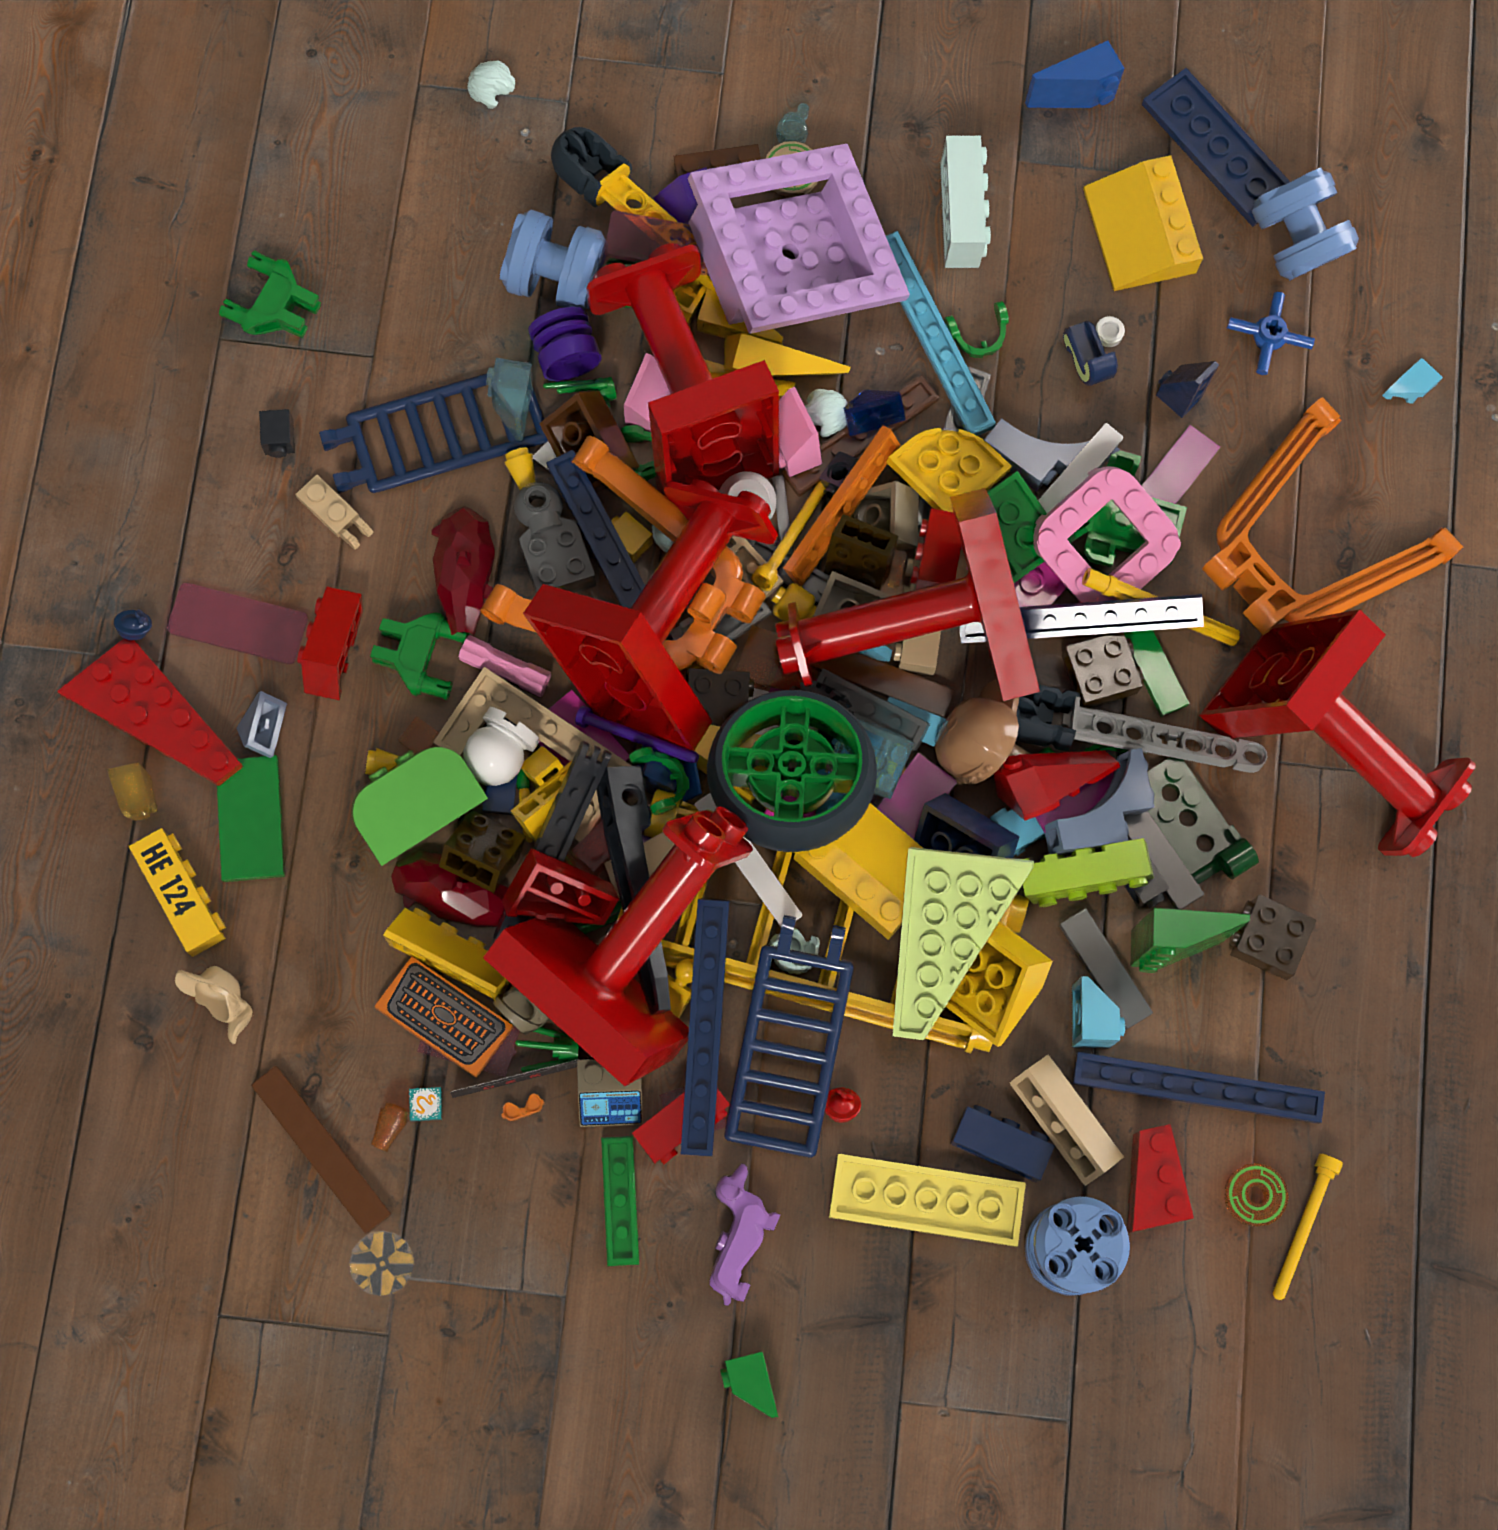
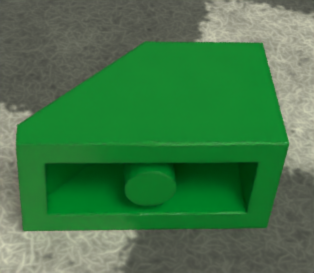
M763 1352L724 1361L726 1368L720 1369L724 1389L731 1387V1392L735 1396L771 1418L778 1417Z

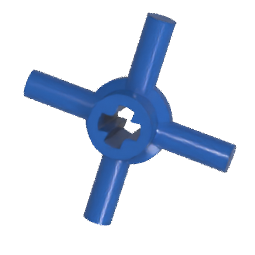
M1274 292L1269 316L1260 319L1257 323L1232 317L1228 320L1227 329L1253 335L1256 345L1261 349L1256 373L1260 375L1268 374L1273 350L1281 348L1285 343L1311 350L1314 345L1315 338L1288 332L1286 322L1280 317L1285 294L1282 292Z

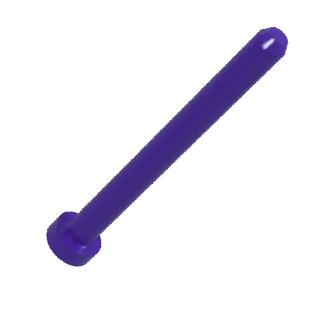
M583 705L576 714L575 723L582 728L590 725L646 747H652L654 750L689 763H696L699 759V755L695 751L595 715L590 707Z

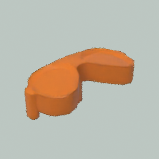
M532 1093L523 1108H519L511 1102L505 1103L501 1115L503 1119L508 1121L518 1120L540 1112L545 1102L538 1094Z

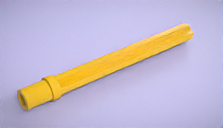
M1091 568L1085 571L1082 578V585L1099 591L1107 597H1114L1119 600L1158 597L1119 581L1117 577L1105 575ZM1204 615V627L1188 628L1230 646H1235L1240 639L1239 630Z

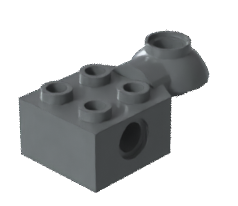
M534 482L522 487L514 501V512L521 523L529 527L519 538V543L535 593L538 592L542 584L574 593L595 587V574L577 522L560 518L563 509L562 497L557 489L543 482ZM535 499H543L545 501V504L541 507L530 505Z

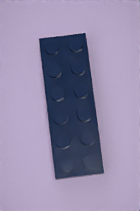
M1187 68L1143 99L1141 105L1247 222L1252 227L1257 225L1258 223H1256L1251 211L1254 201L1259 196L1290 183L1286 176Z

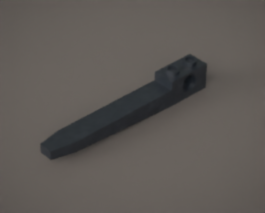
M640 766L606 767L596 789L605 840L623 912L650 878L641 832L651 825L652 813L647 805L645 795L646 781L642 776ZM622 797L627 800L628 805L623 801ZM660 942L638 971L641 987L651 1015L664 1014L671 1009L668 975L662 943Z

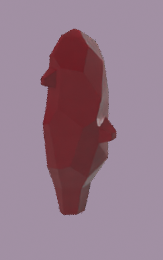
M463 506L442 517L441 524L432 529V535L438 537L433 556L436 591L446 614L451 636L457 632H468L474 636L482 614L480 610L484 605V600L489 597L493 590V587L488 585L495 559V548L490 536L489 522L471 508Z
M417 850L396 862L391 878L395 893L403 896L405 908L409 909L412 905L418 903L435 914L439 919L473 927L498 926L505 910L502 899L508 890L507 887L500 884L497 890L492 893L439 867L442 854Z

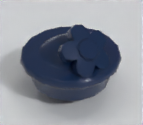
M140 609L127 610L117 614L114 618V626L121 637L128 640H139L144 638L152 628V620Z

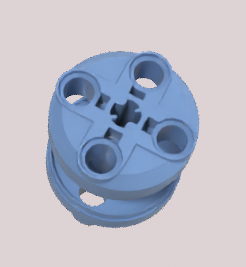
M1322 167L1259 196L1254 201L1251 210L1256 223H1259L1261 229L1284 220L1294 245L1275 254L1273 257L1279 275L1289 279V281L1357 249L1359 237L1355 228L1352 227L1350 220L1326 229L1316 204L1337 194L1336 184L1331 173L1324 171Z
M532 209L524 214L519 213L513 226L506 256L500 271V280H502L507 292L518 296L531 297L540 276L559 282L556 306L562 308L573 306L584 310L590 309L586 288L589 282L593 280L594 274L602 268L608 250V244L602 232L590 227L578 226L569 247L550 242L553 228L552 217Z
M1089 1197L1068 1198L1044 1209L1032 1221L1025 1238V1257L1033 1277L1049 1290L1071 1296L1099 1291L1114 1283L1123 1272L1130 1251L1129 1236L1121 1215L1104 1202ZM1053 1215L1058 1219L1059 1226L1054 1223ZM1105 1216L1112 1219L1114 1228ZM1099 1222L1103 1226V1231L1099 1227ZM1049 1261L1054 1265V1273L1049 1268ZM1095 1267L1099 1272V1277L1095 1274Z

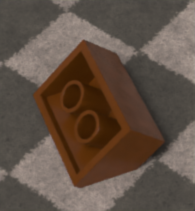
M600 391L578 392L539 423L556 457L571 450H574L575 454H577L586 437L592 436L605 443L610 453L617 456L634 471L640 467ZM585 472L596 493L608 488L602 481L593 477V474Z

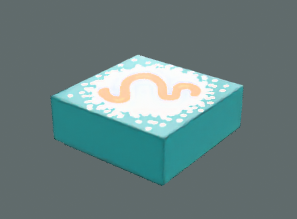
M441 1087L409 1089L410 1121L442 1120Z

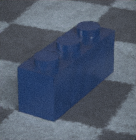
M974 1105L973 1108L966 1107L950 1142L951 1145L1035 1183L1041 1181L1055 1145L1048 1142L1049 1137L1036 1131L1028 1134L1019 1129L1020 1124L1007 1118L999 1121L990 1116L991 1111L978 1105Z

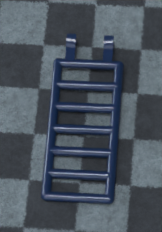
M524 364L513 365L351 412L346 416L348 426L319 432L324 451L353 441L361 465V469L333 474L338 494L365 483L371 493H378L497 458L515 449L530 448L548 442L539 424L544 420L527 367ZM518 377L536 430V434L522 438L519 437L501 381ZM490 385L509 441L495 446H491L473 389ZM460 393L462 394L480 448L478 451L463 455L445 401L446 397ZM432 401L434 402L452 457L437 463L434 462L416 407ZM401 410L406 412L423 463V467L407 472L388 414ZM377 418L395 473L393 476L380 480L377 479L360 426V422Z
M784 915L778 946L764 945L761 948L724 1137L727 1141L812 1158L816 1155L854 966L849 961L840 960L846 927L833 925L828 954L825 957L790 949L796 917ZM772 959L840 972L837 990L768 977ZM767 989L834 1003L831 1020L825 1021L762 1008L765 991ZM762 1020L826 1033L828 1035L825 1050L820 1052L757 1039L759 1021ZM753 1051L821 1064L818 1083L752 1070L750 1066ZM747 1081L815 1095L812 1114L744 1100ZM741 1112L807 1125L809 1129L806 1144L739 1131L738 1126Z

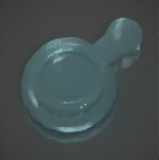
M801 103L798 106L797 112H789L779 121L776 136L780 143L789 141L804 143L806 141L808 128L805 120L809 114V106L807 104Z

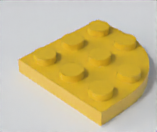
M941 428L926 430L915 435L890 455L886 462L932 508L953 512L950 497L982 488L989 490L1012 467L991 445L975 434L961 429L957 432L941 430Z

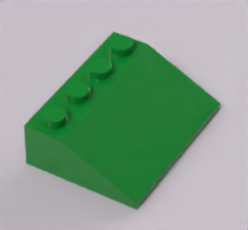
M1154 908L1131 930L1130 967H1139V971L1145 973L1158 972V968H1164L1223 943L1250 921V915Z

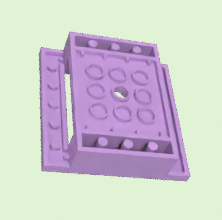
M848 144L690 173L688 181L698 205L689 221V225L729 325L745 322L747 330L751 334L906 301L910 293ZM828 180L821 192L739 208H733L730 200L733 197ZM782 251H791L795 255V259L791 260L785 257Z

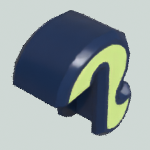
M1085 321L1065 328L1063 332L1064 343L1067 351L1072 353L1074 365L1081 381L1085 385L1091 386L1114 378L1118 368L1115 352L1105 353L1094 324Z

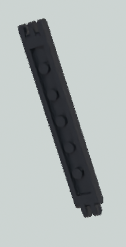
M582 741L578 747L533 846L534 850L562 862L569 851L612 755L611 752L604 750L600 759L597 760L601 748L594 745L587 756L589 743ZM504 910L493 938L497 939L505 928L536 917L526 915L508 917Z

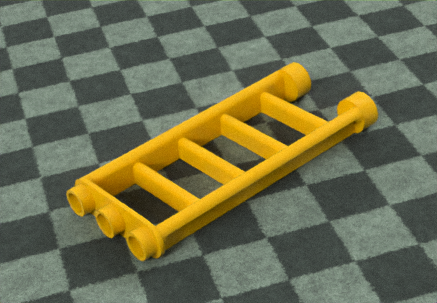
M657 789L651 806L660 800L674 797L675 794ZM682 798L676 803V807L669 812L659 815H653L652 813L651 825L645 829L644 836L653 838L663 832L662 828L668 821L699 811L696 806L683 801ZM777 851L772 872L782 886L785 882L793 852ZM707 882L682 913L674 943L665 940L661 941L665 964L668 967L675 968L677 963L685 958L694 960V948H690L689 944L696 923L698 899H703ZM1016 894L999 922L1013 932L1020 933L1029 899ZM840 900L834 925L846 927L840 960L854 912L842 900ZM764 902L762 903L746 963L726 958L725 983L753 990L761 948L768 943L774 921L773 915ZM621 908V910H620L618 919H619V917H620V916L622 915V913H623L622 908ZM829 940V944H828V947H827V951H826L825 957H827V954H828V949H829V945H830V940ZM821 969L818 983L773 970L769 971L768 977L837 990V988L833 987L837 975L836 971ZM897 979L890 1003L849 992L844 1016L893 1029ZM767 989L765 991V994L829 1012L833 1010L834 1003ZM942 1017L937 1019L926 1037L929 1040L962 1048L967 1053H971L973 1048L990 1052L993 1044L965 1021L960 1023Z

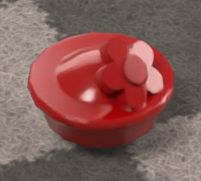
M834 1088L829 1091L825 1113L835 1122H848L860 1112L862 1106L861 1099L856 1092L849 1088Z

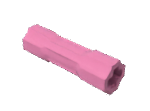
M471 635L465 639L458 657L460 661L478 669L486 667L499 677L517 684L521 689L539 697L545 692L551 678L550 671L493 648L489 643Z

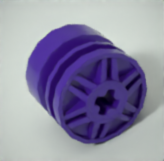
M573 306L559 308L538 317L529 326V335L533 341L534 350L539 353L538 362L543 376L547 380H570L590 372L601 362V353L596 338L591 336L592 327L588 323V315L584 309Z

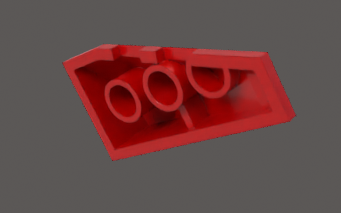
M1105 750L1008 756L1002 766L994 773L997 796L1026 821L1056 809L1060 806L1059 800L1067 795L1071 797L1080 793L1079 787L1086 783L1094 784L1120 768V764Z

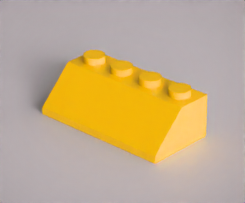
M404 908L383 934L391 947L410 957H414L418 961L495 1000L498 994H504L510 983L483 959L487 953V950L484 949L485 943L472 936H469L468 940L458 936V930L445 922H442L439 926L429 921L431 916L418 908H415L413 912Z

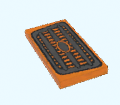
M414 957L409 959L374 1006L375 1009L475 1078L479 1076L514 1028L508 1021Z

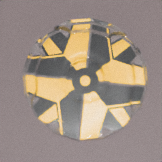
M386 1231L373 1232L361 1239L352 1250L349 1262L351 1276L356 1284L366 1293L377 1296L391 1295L404 1288L412 1277L415 1265L413 1251L407 1241L395 1233Z

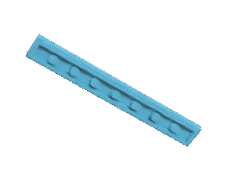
M898 231L886 235L910 293L907 300L901 301L900 304L965 431L976 436L992 430L996 426V422Z

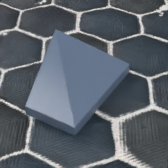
M262 691L258 692L236 728L243 746L272 758L287 703Z

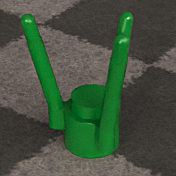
M611 376L593 380L561 381L543 384L545 389L558 388L557 393L559 394L600 391L608 408H610L609 401L616 400L617 398Z
M540 1027L533 1032L557 1039H554L553 1043L530 1040H516L515 1042L516 1046L553 1050L552 1058H559L554 1061L523 1066L521 1068L523 1073L578 1060L579 1045L564 1032Z

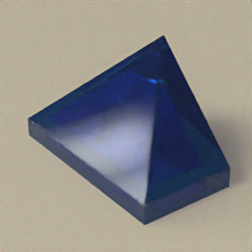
M863 390L843 407L849 436L878 429L882 425L888 426L906 420L902 397L899 391Z

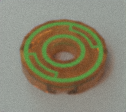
M1254 1163L1243 1165L1233 1171L1226 1181L1224 1198L1226 1207L1235 1219L1244 1225L1260 1227L1270 1225L1281 1217L1286 1210L1289 1196L1287 1185L1280 1173L1270 1166ZM1252 1186L1259 1187L1264 1193V1199L1260 1204L1251 1202L1248 1197V1191Z

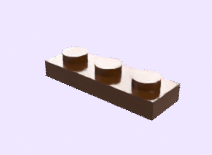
M758 144L676 155L674 156L676 177L678 178L681 175L705 167L712 169L760 160L761 156Z

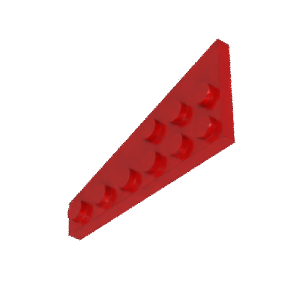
M123 638L57 691L65 699L71 700L86 711L99 716L114 727L155 748L163 755L176 760L218 786L243 767L135 640Z

